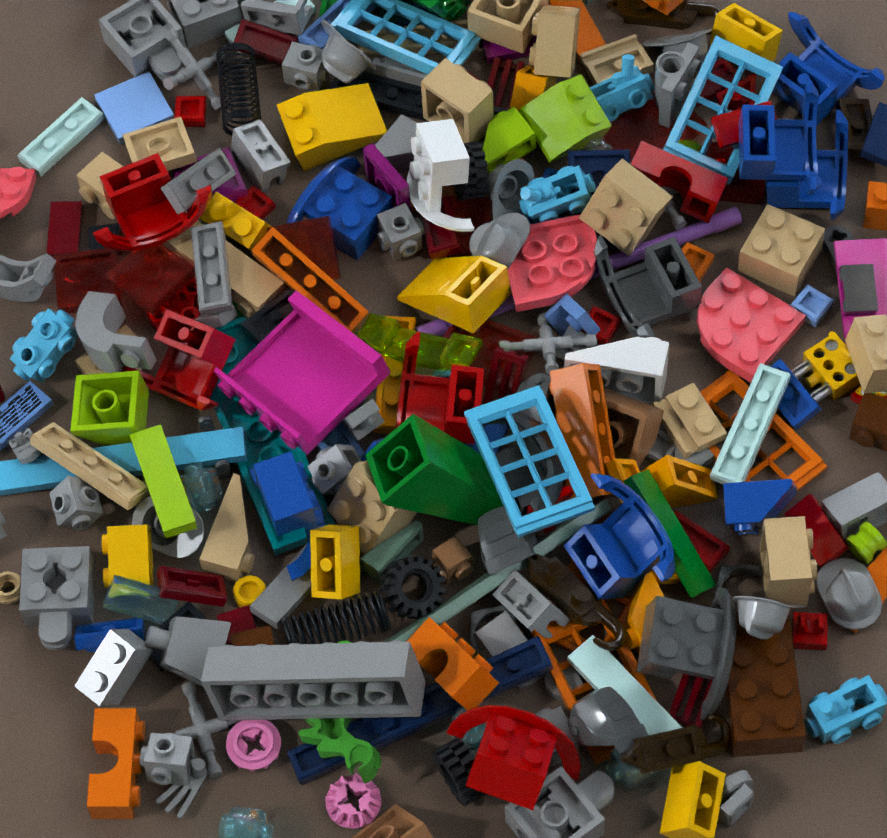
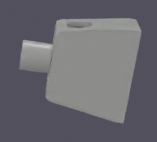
M174 617L171 619L168 630L150 626L146 635L145 646L163 650L159 662L160 667L203 687L201 678L208 647L226 645L231 623L208 619Z

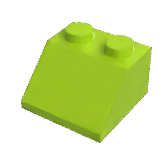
M582 74L555 84L519 110L521 116L535 132L536 141L549 163L567 156L568 151L582 150L599 143L612 127Z
M140 371L76 375L70 430L72 435L104 446L131 443L129 434L146 429L149 389Z

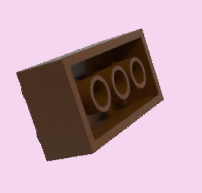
M737 612L735 649L729 680L725 690L728 721L732 735L733 757L803 752L806 734L789 614L781 632L774 633L769 639H758L749 635L746 629L740 626Z

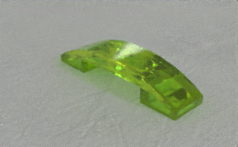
M370 313L357 337L378 353L403 362L406 343L418 331L401 328L398 319ZM421 332L416 366L450 371L452 364L470 367L483 344L482 339L454 332L450 339Z

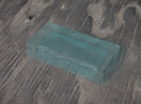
M114 574L104 597L103 608L161 625L173 615L178 600L160 598L159 592L161 588Z

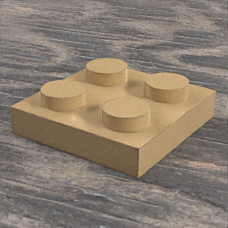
M181 117L122 134L132 163L156 153L159 154L167 171L197 162Z

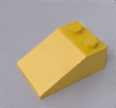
M368 83L307 92L276 105L295 156L304 171L380 140L387 132Z

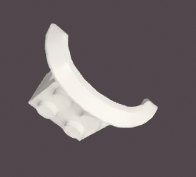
M454 120L416 123V137L411 138L414 161L410 162V170L407 176L412 204L425 219L437 226L456 232L474 231L470 218H455L441 212L442 186L468 183L470 157Z

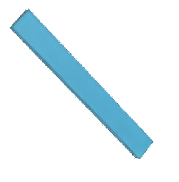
M243 426L166 437L177 470L213 466L220 460H227L228 463L247 461L246 436ZM132 442L93 448L133 476H143ZM46 455L38 456L34 461L26 464H21L19 459L0 461V496L52 489L67 476H77Z

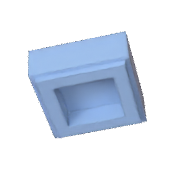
M807 284L790 306L805 314V322L816 328L833 307L834 300Z

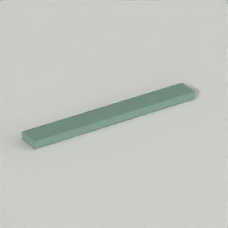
M606 499L595 500L593 502L595 511L564 521L553 530L538 538V542L533 546L534 552L542 556L546 555L573 537L585 524H592L609 513L610 509H612ZM526 559L491 575L487 572L436 606L437 609L421 616L384 642L393 640L406 642L428 617L440 626L444 621L446 622L501 585L514 569L520 572L528 567Z

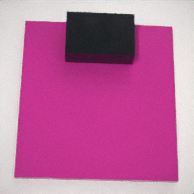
M887 238L834 241L845 344V339L854 317L887 315Z

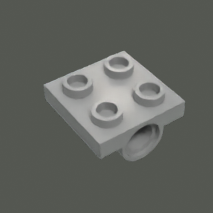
M688 42L682 53L667 51L662 53L656 60L654 103L659 109L660 125L670 128L684 105L701 68L702 61L699 60V46Z

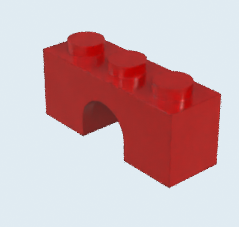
M641 141L630 164L658 186L670 187L678 191L683 198L680 211L707 223L710 222L728 180L725 176Z

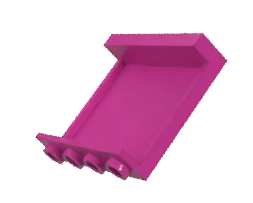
M296 290L288 298L293 311L227 375L217 367L213 371L220 380L218 384L219 389L230 399L234 396L237 397L239 405L249 415L258 414L260 422L270 432L279 431L281 439L291 449L294 450L298 447L308 455L391 372L381 354Z

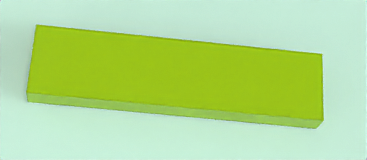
M161 424L129 434L165 539L197 529L196 520Z

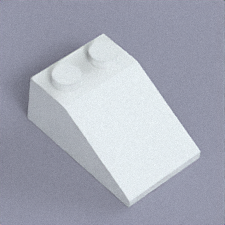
M633 337L565 354L564 368L581 363L600 364L604 389L608 388L652 405V402L662 400L667 377L669 342L662 341L656 337Z

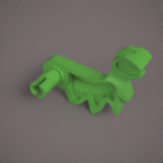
M344 640V641H340V642H338V643H351V642H350V641H347V640ZM352 718L304 719L312 728L302 729L298 732L303 743L318 745L316 749L321 758L344 757L350 774L354 773L353 770L357 765H362L358 767V771L364 783L374 779L382 764L381 756L377 749L370 745L369 742L357 739L347 731Z

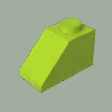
M515 107L508 111L499 112L488 123L482 151L486 155L485 161L487 160L488 165L486 169L489 174L496 168L497 164H507L512 160L520 159L537 148L535 132Z

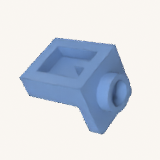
M565 294L544 315L560 335H564L569 326L577 333L583 330L587 334H597L601 330L590 315L568 294Z

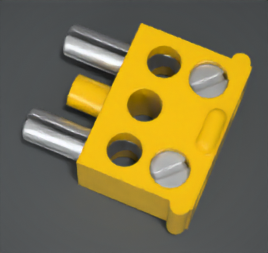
M833 331L829 332L828 337L803 352V363L791 370L797 378L810 371L812 375L805 378L809 388H813L819 383L821 384L820 388L810 393L816 402H819L828 395L835 401L860 384L846 344Z

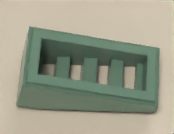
M418 520L414 521L360 558L362 572L380 586L384 585V582L380 581L381 576L387 574L384 570L388 566L393 565L392 562L409 557L424 540L422 523Z

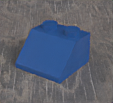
M792 479L723 483L726 525L731 530L738 532L739 536L757 535L758 529L763 527V520L765 518H776L797 494L796 484Z

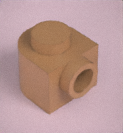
M452 538L432 550V561L434 562L431 566H439L441 571L437 573L438 577L444 576L445 583L448 585L455 579L459 581L466 578L473 571L472 565L475 558L458 538Z

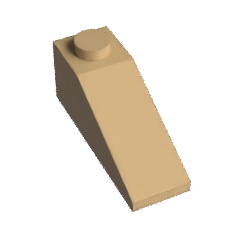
M233 473L199 560L203 572L223 575L224 580L235 583L244 577L245 573L249 574L251 572L254 554L251 552L240 475Z

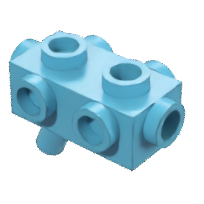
M625 54L622 56L621 72L613 74L611 78L590 87L608 120L613 121L619 114L629 109L644 106L648 100L653 98L651 92L655 90V86L648 73L643 75L637 65L634 66V56Z
M579 165L576 167L567 166L558 170L557 174L553 176L533 179L528 183V186L520 188L522 200L519 203L526 218L530 217L534 223L559 219L558 215L570 211L571 214L583 212L592 197L591 193L596 191V186L591 174L585 175ZM573 189H580L579 191L570 194Z
M48 308L46 312H39L32 320L31 325L33 329L27 337H21L13 344L12 351L14 353L10 357V360L16 364L13 371L26 381L32 378L44 382L46 378L50 377L56 370L57 363L65 353L74 347L76 339L79 338L76 326L73 325L75 319L62 309L56 312Z
M869 675L859 680L857 677L851 678L844 682L839 690L830 694L827 692L820 693L810 700L806 712L807 718L804 719L805 726L809 734L813 738L819 736L823 744L831 740L834 744L842 743L851 737V730L861 725L864 729H870L882 721L883 718L881 716L884 715L887 705L886 693L880 684H874ZM856 704L865 706L857 711L854 710Z

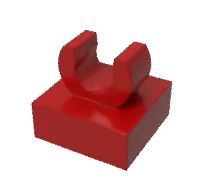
M793 612L792 640L794 649L827 650L828 613Z

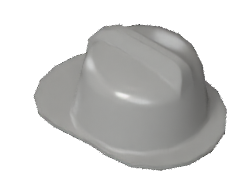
M325 20L321 21L324 30L329 36L322 52V63L331 75L344 83H350L365 70L375 71L374 63L361 50L349 43Z
M709 28L691 34L657 37L644 41L642 45L649 47L660 46L663 52L676 51L682 53L689 42L699 46V60L703 64L708 53L706 33L713 29Z
M516 159L507 164H497L496 168L489 174L487 178L489 182L487 196L493 202V220L507 213H520L524 215L519 203L522 200L520 188L528 186V183L534 179L532 166L527 161Z
M507 213L490 223L479 226L471 235L469 242L472 256H484L507 266L508 269L527 240L530 233L529 221L520 213Z
M147 497L140 502L133 513L132 525H150L152 529V549L177 558L190 556L198 550L203 541V521L198 512L193 508L191 509L196 520L197 529L166 539L151 497Z
M847 558L832 560L822 567L818 572L816 583L818 591L833 620L842 627L853 630L863 629L873 624L881 613L882 600L878 588L866 567L854 559Z
M733 597V601L738 603L740 626L745 628L749 635L758 639H769L774 633L781 632L792 607L804 608V606L786 605L760 597Z

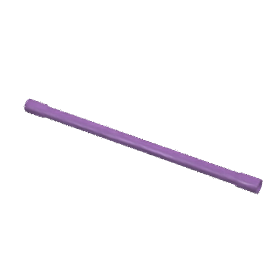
M734 206L713 214L709 223L699 221L641 243L630 256L623 251L609 256L612 269L615 271L644 260L646 247L675 237L680 246L687 241L691 242L709 234L719 233L742 224L741 214L738 208ZM597 266L591 279L600 276ZM512 294L489 318L515 309ZM437 319L416 327V332H421L420 343L425 345L443 338L446 331L453 324Z

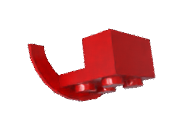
M158 153L101 175L99 177L106 201L125 237L113 234L109 231L108 227L93 232V235L99 244L115 251L147 249L163 244L179 236L198 221L210 203L212 187L209 185L196 190L195 201L187 213L184 211L177 214L161 190V187L170 182L171 179Z
M166 309L154 339L169 347L156 377L140 371L147 387L203 412L218 407L219 403L210 399L219 379L213 370L216 367L221 371L223 370L236 339L213 327ZM124 366L120 372L138 371V369Z
M416 332L405 346L396 428L414 414L460 442L475 445V440L467 424L464 411L481 406L484 368L452 364L449 378L415 374L421 333Z
M487 705L476 707L460 714L452 721L446 734L463 739L470 729L487 723L465 786L527 809L534 810L547 775L554 747L562 760V766L566 773L572 779H579L581 770L580 759L572 741L554 724L529 711L509 706Z

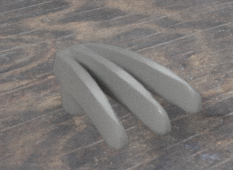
M201 758L194 759L191 763V776L188 786L173 784L156 799L157 805L166 801L183 787L165 808L166 813H170L191 790L177 814L178 819H182L207 777L205 761Z

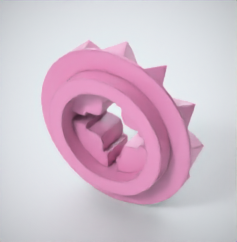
M242 720L233 726L226 739V750L229 759L239 769L244 768L251 772L260 768L267 769L270 763L278 760V754L282 747L279 731L267 720ZM261 736L260 746L264 751L254 749L251 753L247 754L249 749L245 741L254 742Z
M357 773L352 776L342 775L338 781L330 784L327 796H325L326 810L330 818L342 827L350 829L364 827L371 823L380 811L381 794L379 788H377L372 780L364 783L361 776ZM348 790L351 793L353 792L355 796H363L359 799L358 812L351 803L344 804L348 800Z

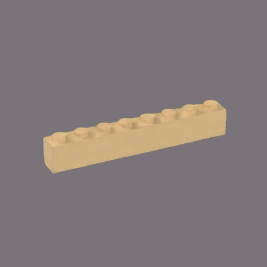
M102 151L76 175L80 186L79 193L87 202L98 204L109 218L115 219L106 201L99 176L123 166ZM197 221L192 227L204 224L200 221ZM191 227L179 236L163 244L151 247L156 252L162 251L176 267L180 269L184 267L196 279ZM226 241L232 302L237 303L240 313L249 318L286 290L285 284L278 277Z

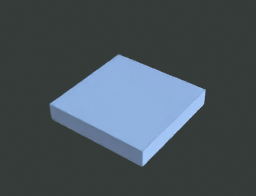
M149 71L94 95L96 103L101 112L104 113V117L120 145L125 143L122 134L174 119L171 108Z

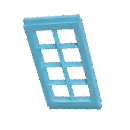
M351 0L331 23L345 39L425 74H429L439 64L424 57L429 49L447 56L446 59L462 66L478 46L481 39L475 36L476 33L400 0ZM370 4L387 10V13L383 18H380L365 10ZM396 14L411 22L406 28L389 22V19ZM359 18L375 25L370 33H367L352 25ZM417 24H420L435 32L430 38H426L412 32ZM381 29H384L399 37L394 43H390L376 37ZM443 34L459 42L452 49L435 41ZM407 39L423 47L416 54L399 46Z
M715 36L663 150L727 177L726 184L730 185L739 166V144L732 145L734 150L727 165L705 155L712 139L717 138L713 126L709 129L689 119L692 111L698 102L717 111V115L731 112V110L727 109V106L734 91L754 100V105L767 102L783 67ZM718 56L739 65L732 83L711 73ZM744 69L766 78L759 95L738 86ZM707 79L728 88L721 106L700 96ZM686 125L707 135L700 152L679 143Z
M539 385L464 411L467 424L518 538L595 511L592 498ZM535 406L543 424L519 432L512 414ZM506 417L513 434L489 442L482 424ZM546 430L554 448L530 456L523 438ZM517 441L524 459L500 467L493 448ZM557 454L565 472L541 481L534 462ZM527 465L535 483L511 491L503 473ZM569 479L576 497L552 505L545 487ZM539 490L546 508L522 516L514 498Z

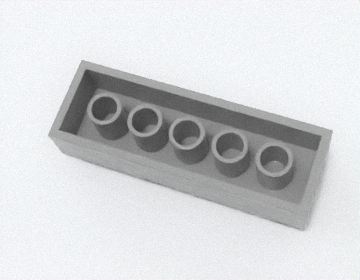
M399 640L372 643L359 641L356 643L324 642L322 644L291 643L288 645L257 644L255 646L224 645L208 647L201 683L220 721L421 717L426 684L411 643Z

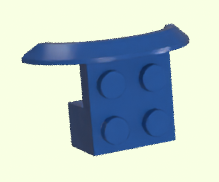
M795 12L788 13L789 23L806 50L799 57L789 52L778 63L783 69L772 91L775 96L802 114L806 79H810L819 92L817 108L818 125L834 109L838 99L844 98L855 86L873 90L883 85L885 77L881 69L878 67L873 70L863 69L844 59L817 35L807 17Z
M806 79L802 120L775 119L774 105H742L738 123L740 179L804 181L807 195H812L822 185V178L819 177L816 146L819 92L810 79Z
M836 110L835 150H817L819 177L822 178V185L812 195H807L804 181L767 180V202L769 205L776 208H830L831 221H835L844 212L848 165V121L842 111Z
M354 157L342 158L330 163L321 170L302 192L290 212L283 236L294 245L297 242V234L302 219L306 217L330 231L333 247L358 261L377 238V233H379L377 214L393 208L392 196L354 175L361 167L359 160Z
M290 451L255 463L253 468L249 470L254 484L259 486L277 536L305 527L306 548L297 560L286 566L291 580L294 581L311 570L310 530L325 526V521L313 489L308 487V477L302 461L296 463Z
M592 473L590 476L599 489L611 492L624 502L602 524H585L564 547L597 598H623L652 569L661 582L669 580L675 572L674 550L670 538L658 517L648 504L629 486L612 476Z

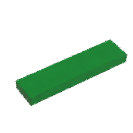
M649 469L624 480V484L633 489L648 504L666 530L674 550L675 572L689 596L694 598L715 587V581Z

